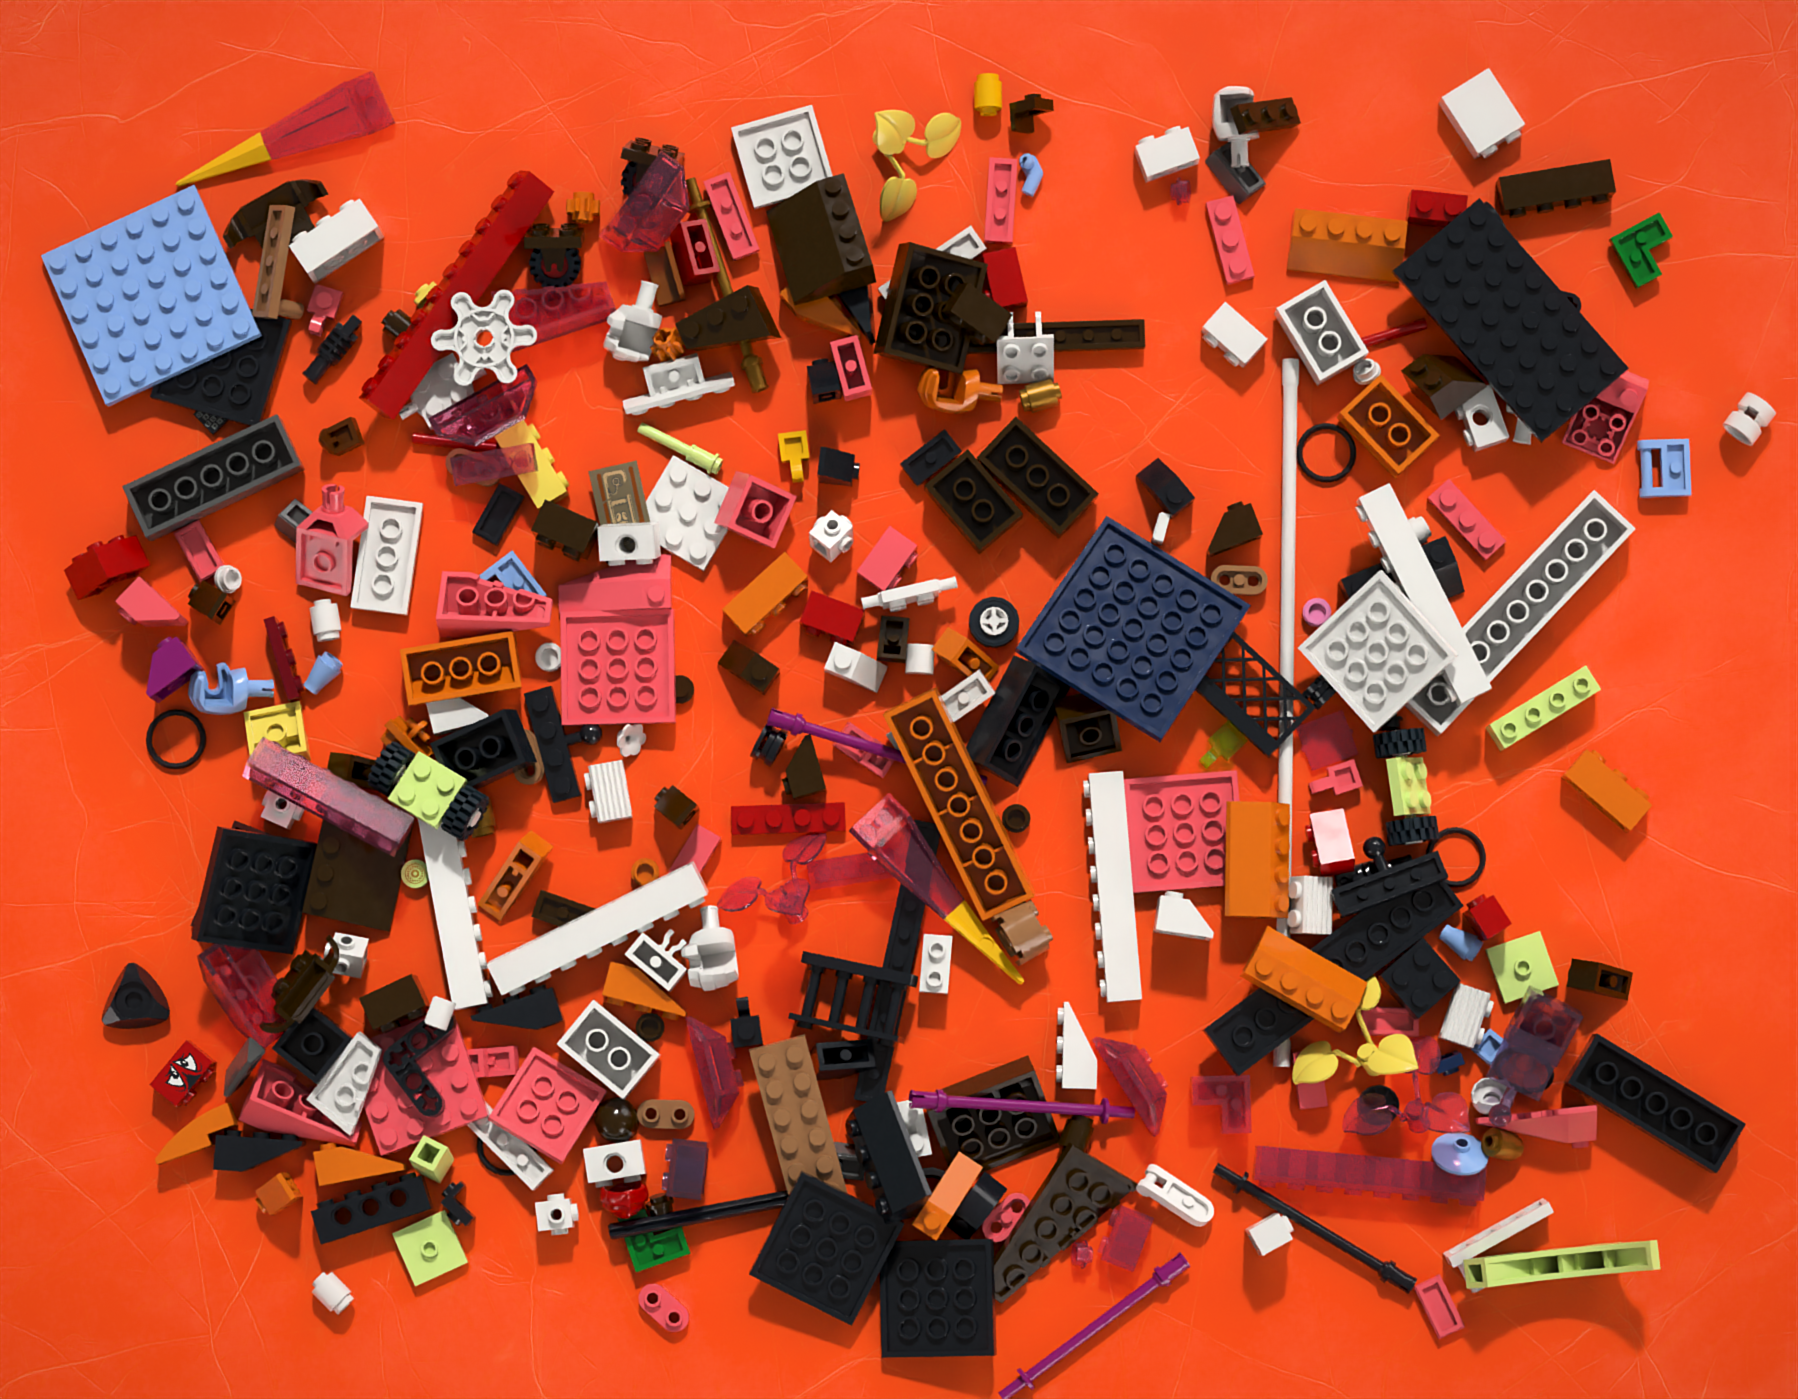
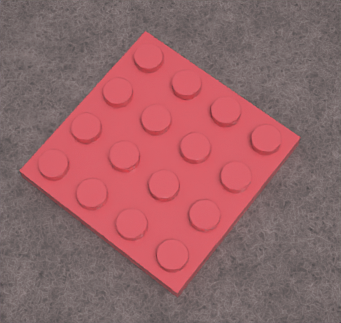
M674 609L560 612L561 708L563 726L676 723Z
M1237 770L1124 779L1133 893L1225 886L1226 801H1240Z
M426 1017L398 1027L386 1034L383 1033L370 1038L383 1050L364 1102V1108L381 1156H386L420 1142L423 1135L431 1139L490 1116L457 1020L455 1031L417 1061L445 1100L444 1111L437 1117H428L419 1112L383 1062L385 1051ZM427 1025L425 1029L432 1034L434 1039L437 1038V1035L433 1032L438 1028L431 1029ZM418 1033L413 1037L412 1044L416 1049H422L426 1046L427 1037L424 1033ZM405 1043L402 1047L407 1050L402 1054L394 1052L392 1054L394 1059L391 1064L395 1063L400 1066L402 1064V1056L409 1053L412 1057L415 1053L410 1051ZM417 1073L411 1074L407 1078V1086L412 1090L420 1087L422 1083L420 1075ZM427 1087L423 1093L415 1097L418 1099L419 1096H423L428 1103L425 1109H432L434 1111L436 1109L435 1103L438 1100L437 1098L431 1099L427 1096L425 1092L430 1090Z

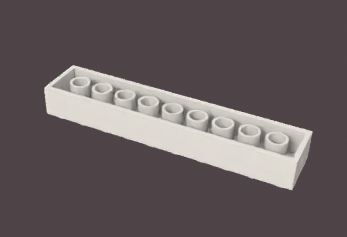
M1595 490L1581 502L1462 627L1489 683L1636 529ZM1437 675L1405 705L1436 736H1439L1474 700L1473 698L1459 706L1456 701L1451 702L1444 689L1447 683L1443 675Z

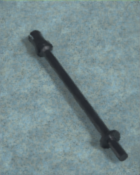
M1217 1163L1212 1173L1236 1186L1233 1191L1234 1194L1237 1195L1242 1190L1280 1214L1287 1216L1290 1220L1377 1271L1380 1277L1379 1280L1382 1282L1388 1281L1406 1294H1409L1414 1287L1417 1278L1396 1267L1394 1261L1382 1262L1247 1180L1249 1173L1246 1171L1241 1177L1220 1163Z

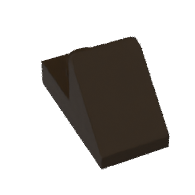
M881 615L877 661L906 662L910 618Z

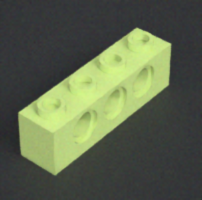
M1585 665L1485 728L1501 752L1597 693L1601 688Z

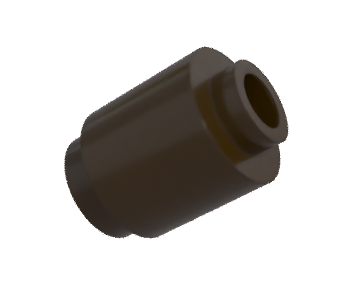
M398 309L396 312L390 310L381 322L384 325L382 331L395 341L397 336L401 332L406 331L410 326L411 317L401 309Z
M1071 1115L1070 1119L1066 1120L1058 1145L1063 1147L1061 1152L1064 1151L1069 1142L1086 1152L1094 1130L1092 1127L1094 1120L1082 1115Z

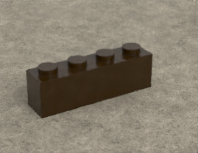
M1610 159L1502 176L1496 181L1501 216L1509 214L1510 218L1525 216L1526 211L1537 210L1538 214L1554 211V207L1565 205V209H1573L1582 206L1581 202L1592 201L1593 204H1603L1609 202V198H1612L1616 193Z

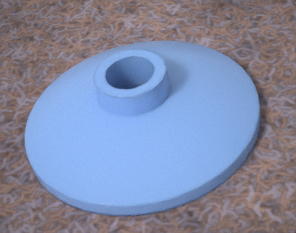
M1452 1132L1441 1135L1433 1142L1431 1148L1434 1162L1441 1169L1455 1175L1476 1174L1486 1167L1489 1156L1485 1155L1482 1150L1481 1141L1465 1133Z

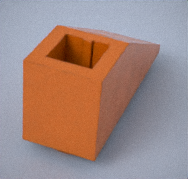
M789 286L779 293L780 299L798 319L847 338L857 335L858 339H861L860 328L852 316L848 318L844 316L840 311L843 308L833 295L829 298L827 296L795 306Z
M610 962L602 992L603 996L608 997L607 1003L624 1006V1002L636 1004L634 1010L651 1014L652 1009L663 1011L662 1017L679 1021L680 1016L687 1017V1013L640 969Z

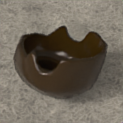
M620 1097L609 1098L603 1101L595 1111L594 1122L596 1128L605 1140L613 1143H622L629 1141L636 1134L640 1122L636 1109L628 1100Z

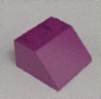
M167 637L156 646L158 650L152 655L146 694L157 703H160L189 682L191 675L195 671H204V668L186 643L178 637L173 639Z

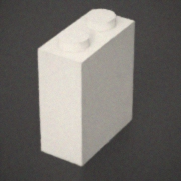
M1489 68L1441 97L1438 103L1474 159L1481 155L1484 159L1498 150L1497 145L1505 140L1508 144L1515 141L1522 135L1520 131L1525 126V122Z

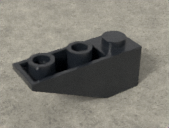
M546 984L530 989L531 995L521 999L519 994L503 999L504 1005L493 1008L492 1004L475 1009L477 1014L471 1016L472 1021L533 1030L552 1026L565 1021L554 988L547 989Z
M224 1130V1135H216L213 1170L246 1172L304 1147L306 1141H298L299 1137L288 1134H281V1140L270 1139V1133L253 1132V1137H241L242 1131Z

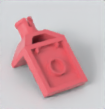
M327 484L322 487V505L296 527V584L347 596L352 591V543L356 537L368 528V522L355 509L344 505L345 488L339 485L336 492L337 484Z

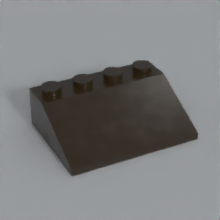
M844 173L818 180L766 211L795 306L876 283L871 257Z
M912 242L899 244L873 354L962 374L970 343V333L964 328L958 329L948 323V317L941 313L958 284L970 283L982 292L988 264Z
M327 800L302 913L390 932L402 879L401 870L406 861L414 820Z
M1028 1055L942 1089L948 1096L1047 1102ZM947 1107L941 1113L934 1112V1109H926L948 1167L957 1153L961 1152L983 1168L980 1171L982 1173L1056 1144L1060 1140L1051 1113Z

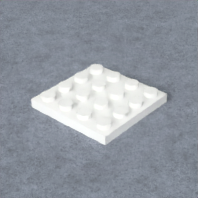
M1382 570L1377 572L1298 647L1373 733L1377 732L1459 656Z

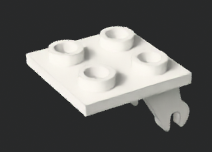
M1041 311L1035 312L1036 337H1014L1012 315L1007 323L1008 336H999L997 339V384L1036 383L1050 378L1054 382V334L1042 335Z

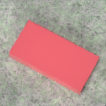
M199 520L173 533L200 582L214 577L216 570L224 565Z
M1374 1007L1371 1010H1361L1362 1018L1370 1036L1403 1034L1407 1037H1419V1019L1415 1020L1405 1008Z
M1440 1274L1414 1286V1290L1438 1339L1465 1327Z

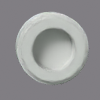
M554 643L542 644L535 654L537 665L547 672L558 670L561 667V648Z

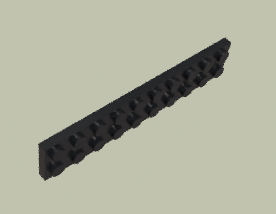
M1444 880L1360 911L1310 950L1365 981L1461 909L1463 904ZM1259 987L1202 1031L1234 1074L1239 1076L1314 1018Z

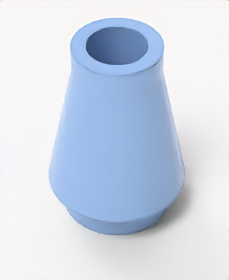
M327 651L322 656L318 655L307 680L303 684L304 687L317 695L324 686L341 673L342 662Z
M1448 924L1439 936V939L1447 944L1463 960L1468 959L1471 962L1483 945V942L1478 939L1479 936L1451 927Z

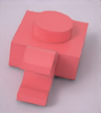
M315 284L307 308L308 313L314 314L308 328L310 334L321 337L327 318L335 321L344 295L343 292Z
M1354 759L1326 768L1328 777L1309 783L1312 795L1332 788L1334 796L1363 786Z

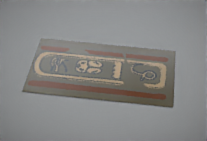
M637 460L588 471L600 526L603 524L650 522ZM625 537L624 547L628 551H634V540L630 537Z

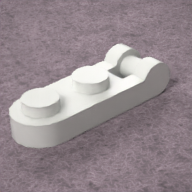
M1150 1164L1145 1171L1146 1177L1141 1179L1136 1186L1139 1194L1151 1197L1194 1226L1201 1227L1206 1225L1214 1215V1207L1206 1197L1155 1164ZM1155 1182H1159L1163 1187H1158L1155 1185Z

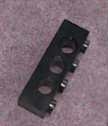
M412 1172L400 1176V1182L390 1186L388 1181L372 1185V1192L361 1194V1191L357 1190L345 1194V1200L335 1204L333 1199L317 1203L318 1209L311 1211L320 1243L326 1244L433 1209L424 1175L416 1177V1173ZM396 1190H402L406 1194V1202L400 1207L392 1202V1194ZM369 1199H374L379 1204V1210L373 1216L367 1214L364 1209V1205ZM341 1208H347L351 1212V1220L347 1224H341L337 1219V1213Z

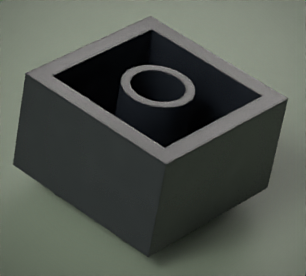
M1424 938L1415 942L1376 977L1415 1020L1419 1019L1461 982Z
M313 1006L301 1023L295 1021L283 1033L272 1049L314 1083L318 1084L354 1037Z

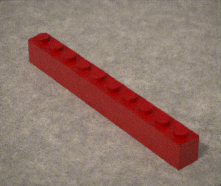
M519 170L511 175L507 181L508 187L504 193L494 199L491 204L492 210L487 217L482 218L475 226L476 232L473 237L464 242L458 252L460 255L456 261L445 268L442 274L444 278L438 286H434L426 296L427 302L422 309L416 310L410 319L411 324L407 330L397 336L394 341L395 347L391 353L385 355L378 364L379 370L373 378L370 377L363 384L361 389L363 392L359 399L384 418L391 420L396 418L442 351L433 347L431 337L437 330H450L456 326L458 315L451 306L452 297L456 293L464 292L471 297L474 304L477 303L555 191L530 171Z

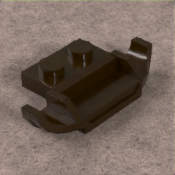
M308 179L288 180L241 206L228 223L223 238L228 247L232 248L243 239L255 235L263 249L269 206L288 205L295 207L290 245L293 243L292 239L303 231L308 233L315 228L304 207L308 206V203L315 199L328 195V192L321 181Z
M330 935L326 938L330 945V951L324 959L316 953L313 955L305 950L302 955L299 954L293 959L284 978L281 977L274 984L271 996L276 1004L273 1008L280 1017L272 1023L262 1021L259 1025L261 1030L267 1033H280L288 1029L295 1021L301 1023L333 982L335 976L332 972L339 960V948L336 941Z

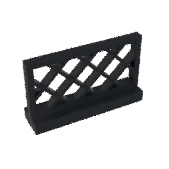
M1234 632L1226 645L1232 639L1241 646L1242 658H1225L1223 648L1221 651L1222 659L1214 661V663H1222V679H1210L1205 675L1196 691L1269 759L1276 749L1316 707ZM1245 651L1253 658H1245ZM1257 661L1262 666L1263 677L1245 678V662ZM1225 662H1242V678L1225 679ZM1265 669H1266L1273 677H1266ZM1263 681V697L1246 698V682ZM1266 681H1279L1283 685V697H1266ZM1225 682H1243V698H1230L1226 694ZM1215 683H1222L1223 691ZM1286 689H1287L1291 694H1293L1294 696H1293V697H1287V696H1286ZM1299 700L1307 708L1300 716L1287 717V701ZM1263 701L1264 717L1251 718L1247 714L1246 702ZM1266 701H1283L1284 717H1267ZM1235 702H1243V709ZM1295 720L1294 723L1288 728L1287 721ZM1257 721H1264V729ZM1267 721H1284V733L1277 740L1267 733Z

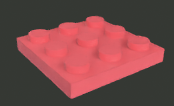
M533 1047L491 1112L488 1120L562 1165L607 1091Z

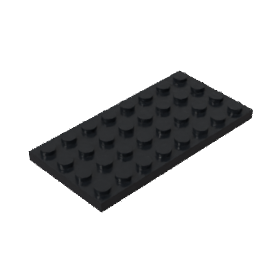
M1480 198L1392 272L1540 443L1629 369Z

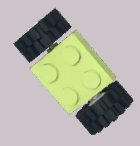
M1424 728L1401 729L1373 735L1376 758H1391L1386 759L1394 816L1405 817L1403 820L1385 823L1388 846L1410 845L1439 839L1436 816L1416 817V815L1431 814V796L1427 790V768L1423 763V757H1408V755L1427 751Z
M394 741L388 744L385 750L381 751V756L377 757L375 760L376 764L372 766V772L368 775L369 780L367 783L370 787L387 796L389 802L436 830L441 825L442 830L461 841L468 839L469 835L473 834L474 828L477 829L479 821H482L484 817L483 813L487 811V806L489 805L488 796L467 785L468 781L464 777L420 751L415 756L414 752Z

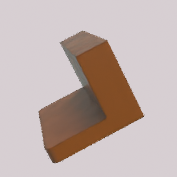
M670 241L664 242V247L644 252L651 281L659 285L655 294L659 308L686 300Z

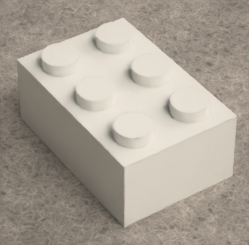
M360 198L356 201L353 199L347 201L339 208L340 212L332 217L330 215L323 217L316 223V228L308 233L303 231L292 239L293 243L289 247L314 284L384 238L379 226Z
M1326 280L1282 304L1275 310V317L1317 386L1353 366L1360 360L1365 359L1369 353Z
M592 1000L557 1043L560 1048L622 1099L627 1098L661 1056V1054L595 1000Z

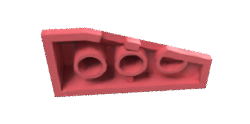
M662 554L658 558L653 559L651 564H636V560H627L624 565L611 566L558 585L559 614L560 612L672 609L671 554Z
M442 571L436 614L439 636L442 638H472L550 626L553 601L551 598L523 589L517 591L505 587L504 583L496 580L493 583L481 579L479 575L471 572Z
M265 1059L261 1061L245 1098L239 1121L268 1132L355 1146L362 1125L360 1120L357 1122L354 1134H347L306 1100L315 1089L313 1086L307 1088L296 1080L297 1075L287 1068Z
M1596 1105L1474 1118L1477 1125L1561 1143H1571L1572 1148L1588 1147L1589 1141L1596 1140Z

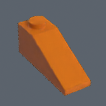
M530 830L519 840L478 902V905L501 921L542 866L554 846Z
M334 1142L319 1145L320 1151L313 1152L319 1186L407 1170V1166L404 1163L348 1147H337V1143Z
M958 1152L934 1188L931 1197L912 1222V1225L937 1240L983 1167L961 1152Z

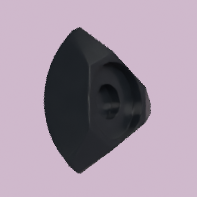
M128 963L120 973L109 994L103 1010L102 1022L104 1025L113 1028H145L167 1020L170 1009L162 989L153 977L138 964Z

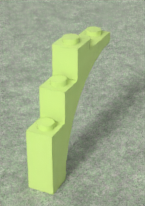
M1657 1240L1600 1243L1463 1260L1467 1289L1661 1269Z

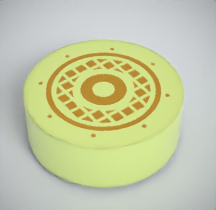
M417 859L406 862L401 870L403 882L411 888L425 886L429 881L426 863Z

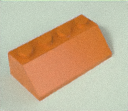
M1295 208L1292 215L1287 270L1398 283L1399 280L1392 272L1403 262L1408 221Z
M513 631L400 649L408 706L522 688L520 661L516 636Z
M1226 801L1225 916L1257 919L1288 918L1290 804Z
M1269 926L1266 927L1240 974V977L1339 1033L1348 1026L1368 983Z

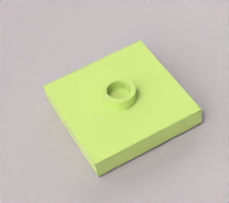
M1540 931L1485 949L1504 1004L1522 998L1526 993H1528V996L1559 985Z
M446 1210L392 1233L415 1286L468 1263V1259L447 1216Z

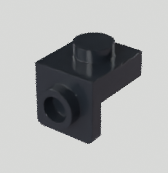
M460 1181L457 1185L452 1182L441 1195L445 1198L441 1204L449 1210L447 1216L456 1225L460 1226L463 1223L465 1226H469L476 1217L455 1198L466 1186L463 1181Z

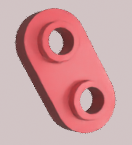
M1021 1193L1008 1195L982 1223L984 1236L987 1239H993V1242L1005 1240L1029 1205L1030 1200L1028 1197ZM1014 1202L1022 1204V1210L1019 1213H1014L1011 1209V1205ZM993 1222H999L1002 1225L999 1233L991 1231V1224Z
M648 1284L642 1288L638 1297L639 1304L660 1325L671 1332L681 1331L687 1326L689 1322L687 1308L659 1284ZM650 1293L657 1294V1303L651 1304L648 1302L647 1297ZM677 1312L680 1320L677 1323H672L669 1320L670 1313Z

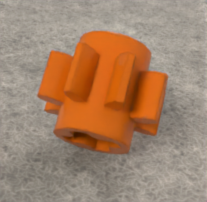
M574 192L573 199H567L566 201L567 215H572V222L593 223V216H600V200H594V193Z
M676 327L672 329H659L652 337L655 344L650 346V349L655 356L659 357L661 362L665 360L675 361L676 358H680L685 352L682 347L684 345L683 340Z

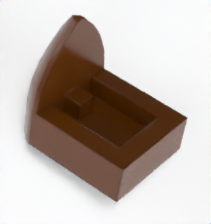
M353 417L322 429L318 438L321 447L328 453L336 456H341L365 444L356 418Z

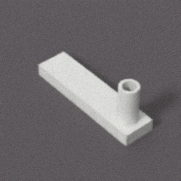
M1541 1198L1447 1250L1443 1255L1448 1264L1453 1268L1458 1266L1465 1279L1463 1260L1472 1259L1474 1256L1554 1213L1550 1203ZM1470 1288V1290H1471L1472 1293H1475V1292H1478V1291L1484 1289V1288Z

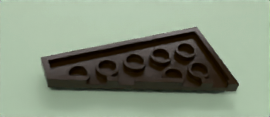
M1069 1142L994 1257L995 1300L1003 1303L1028 1281V1277L1040 1267L1044 1268L1051 1262L1050 1259L1061 1249L1064 1251L1093 1227L1098 1222L1099 1217L1110 1208L1113 1210L1121 1203L1120 1200L1130 1191L1134 1192L1138 1183Z

